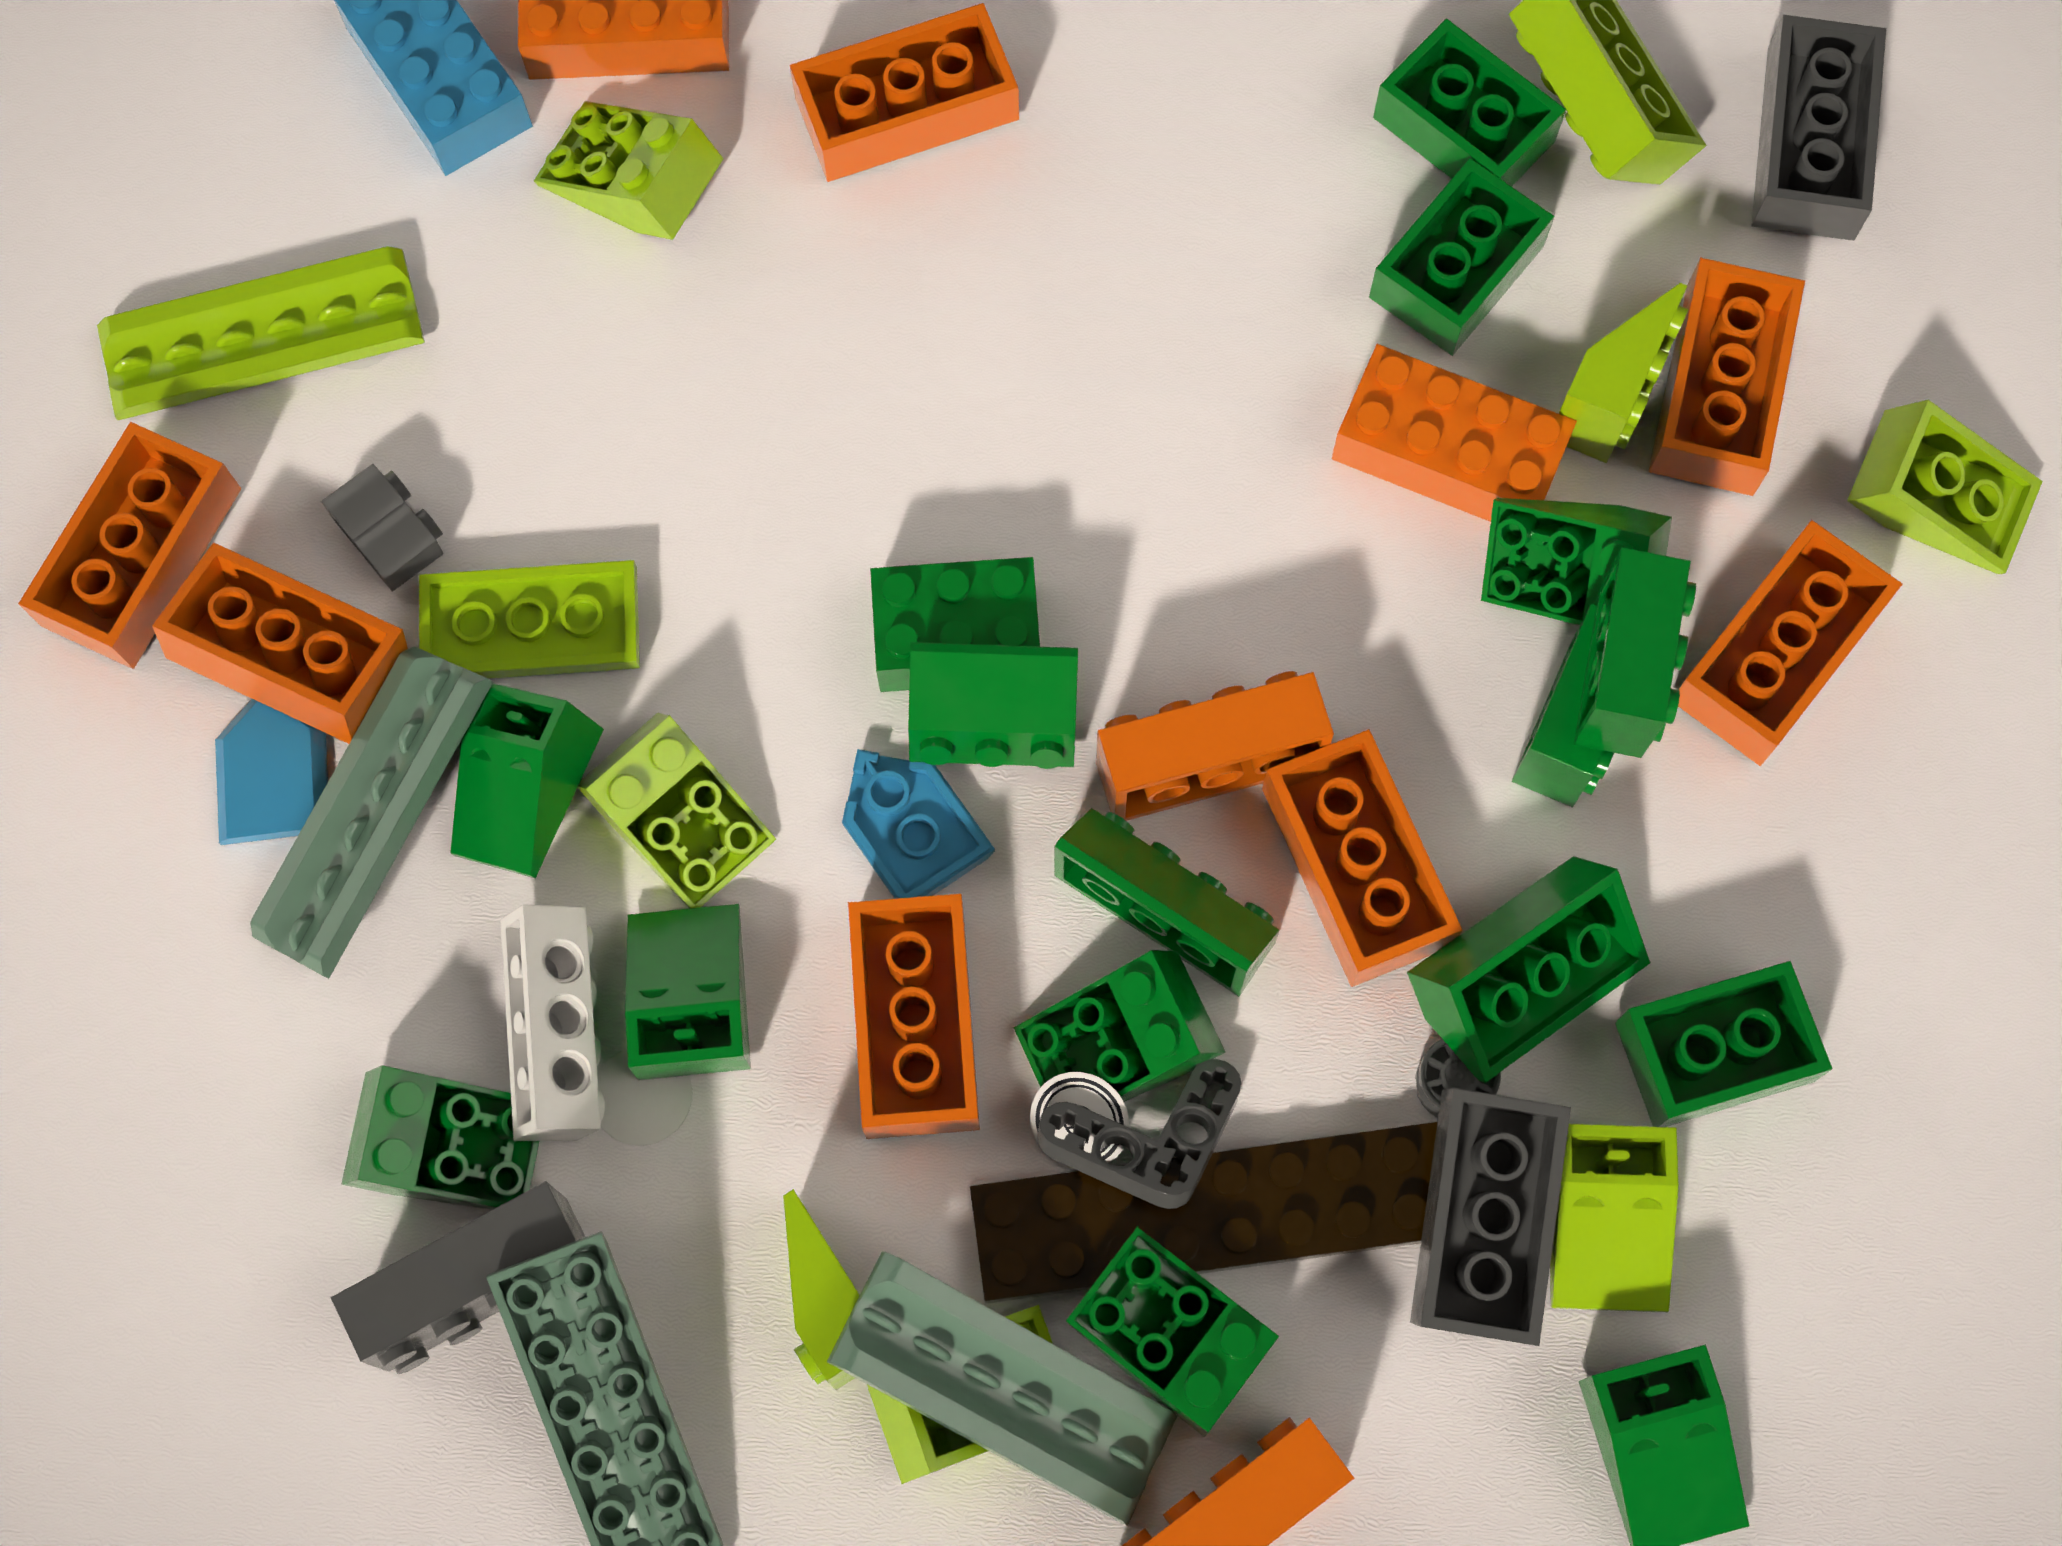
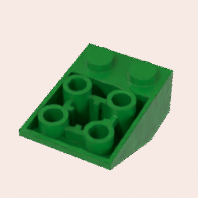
M1495 498L1493 500L1481 601L1580 625L1591 603L1597 606L1599 589L1621 547L1666 556L1672 517L1622 505Z
M492 683L461 740L450 853L456 857L536 879L604 729L567 700Z
M739 904L628 915L625 995L628 1068L638 1080L751 1069Z
M1150 950L1014 1027L1040 1088L1057 1075L1068 1072H1084L1095 1075L1109 1083L1121 1096L1123 1102L1175 1080L1194 1070L1199 1063L1214 1059L1225 1053L1224 1047L1178 951Z
M381 1065L365 1072L341 1185L396 1196L495 1209L530 1190L540 1141H514L511 1093Z
M1138 1227L1066 1320L1072 1328L1141 1387L1204 1437L1279 1337V1335Z
M1706 1344L1595 1374L1579 1381L1630 1546H1680L1749 1527L1726 1405Z

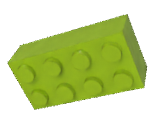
M1523 0L1508 14L1518 30L1516 38L1519 44L1536 59L1542 69L1540 74L1542 82L1550 92L1559 97L1567 111L1565 118L1568 125L1576 134L1583 137L1592 152L1590 156L1591 162L1603 177L1610 180L1661 185L1707 146L1617 0Z

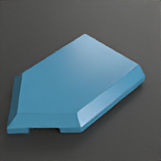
M251 699L215 739L220 845L298 836L328 783L326 733Z
M857 749L853 767L854 773L842 824L894 899L933 896L986 861L995 852L993 845L936 765L925 762H909V760L880 756L877 752Z

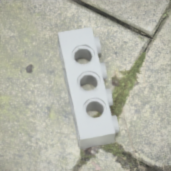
M523 904L501 919L514 1141H577L601 1129V1121L605 1111L604 1096L598 1090L597 1065L601 1056V1044L598 1036L594 1034L593 1010L597 1002V988L590 976L589 956L593 949V933L587 925L586 907ZM545 958L555 964L558 970V978L548 971ZM549 1013L554 1014L559 1019L562 1033L557 1032L551 1026ZM553 1068L560 1071L563 1075L565 1090L560 1088L554 1081Z

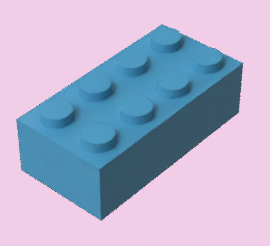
M334 0L346 29L445 176L533 127L522 94L457 0Z

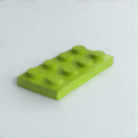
M634 560L419 574V649L488 679L640 668L637 566Z

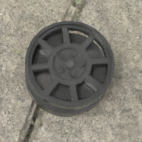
M1441 1039L1429 1048L1418 1065L1415 1074L1417 1096L1424 1108L1438 1118L1442 1090L1456 1088L1496 1095L1500 1086L1501 1072L1486 1083L1479 1081L1444 1040Z

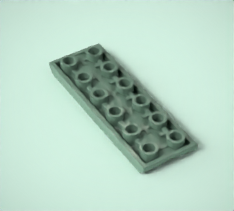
M415 646L400 653L253 915L250 923L253 938L328 979L330 978L493 683L491 680Z
M602 1231L488 1274L486 1277L590 1545L724 1546L611 1250Z
M881 1252L827 1360V1363L1127 1526L1145 1489L1149 1474L1161 1454L1177 1418L1175 1413L907 1261L887 1252Z

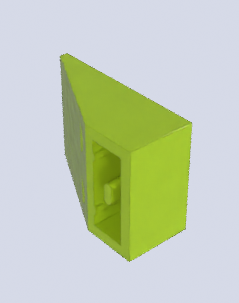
M584 101L581 108L573 115L570 125L556 147L546 157L545 164L534 179V182L539 187L636 233L673 240L724 158L692 118Z
M1677 284L1587 349L1559 411V414L1577 421L1567 444L1568 448L1606 464L1615 446L1626 449L1649 400L1653 386L1666 362L1669 350L1689 310L1679 305L1687 285Z
M655 714L582 778L577 787L616 832L689 909L702 907L776 840L773 834L670 715Z
M1569 1124L1550 1262L1551 1308L1669 1312L1678 1199L1677 1128Z

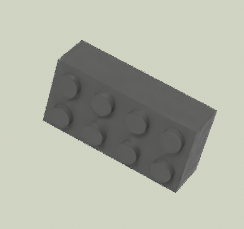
M1791 15L1782 16L1767 51L1751 227L1855 241L1869 217L1873 205L1886 28Z
M1456 1088L1442 1090L1410 1323L1425 1328L1535 1346L1540 1345L1571 1107Z
M545 1181L330 1298L360 1362L388 1372L395 1369L397 1374H402L425 1363L430 1358L427 1351L448 1340L450 1345H456L475 1336L482 1330L481 1321L500 1312L486 1278L488 1274L545 1254L586 1236L567 1198Z

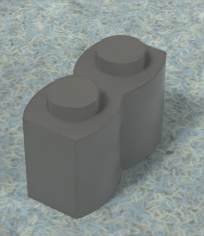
M371 464L323 499L321 503L347 538L393 592L444 554L436 540L443 533L424 509L415 514L404 502L411 497V494L392 470L383 475L374 464Z

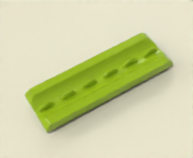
M389 246L110 315L103 318L97 325L114 415L117 420L425 343L404 252L400 248Z

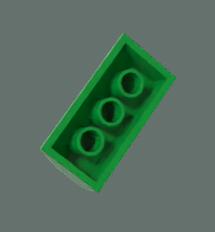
M1091 808L1060 837L1054 846L1055 877L1168 951H1178L1183 961L1240 997L1275 945L1280 929L1272 925L1274 919L1268 912L1250 902H1246L1244 906L1226 895L1227 888L1219 880L1205 872H1199L1196 876L1179 865L1181 859L1175 852L1159 842H1153L1151 846L1133 835L1134 828L1115 813L1107 812L1104 816Z
M1573 856L1410 969L1407 974L1425 1020L1479 1081L1486 1083L1648 966L1650 960L1618 869Z

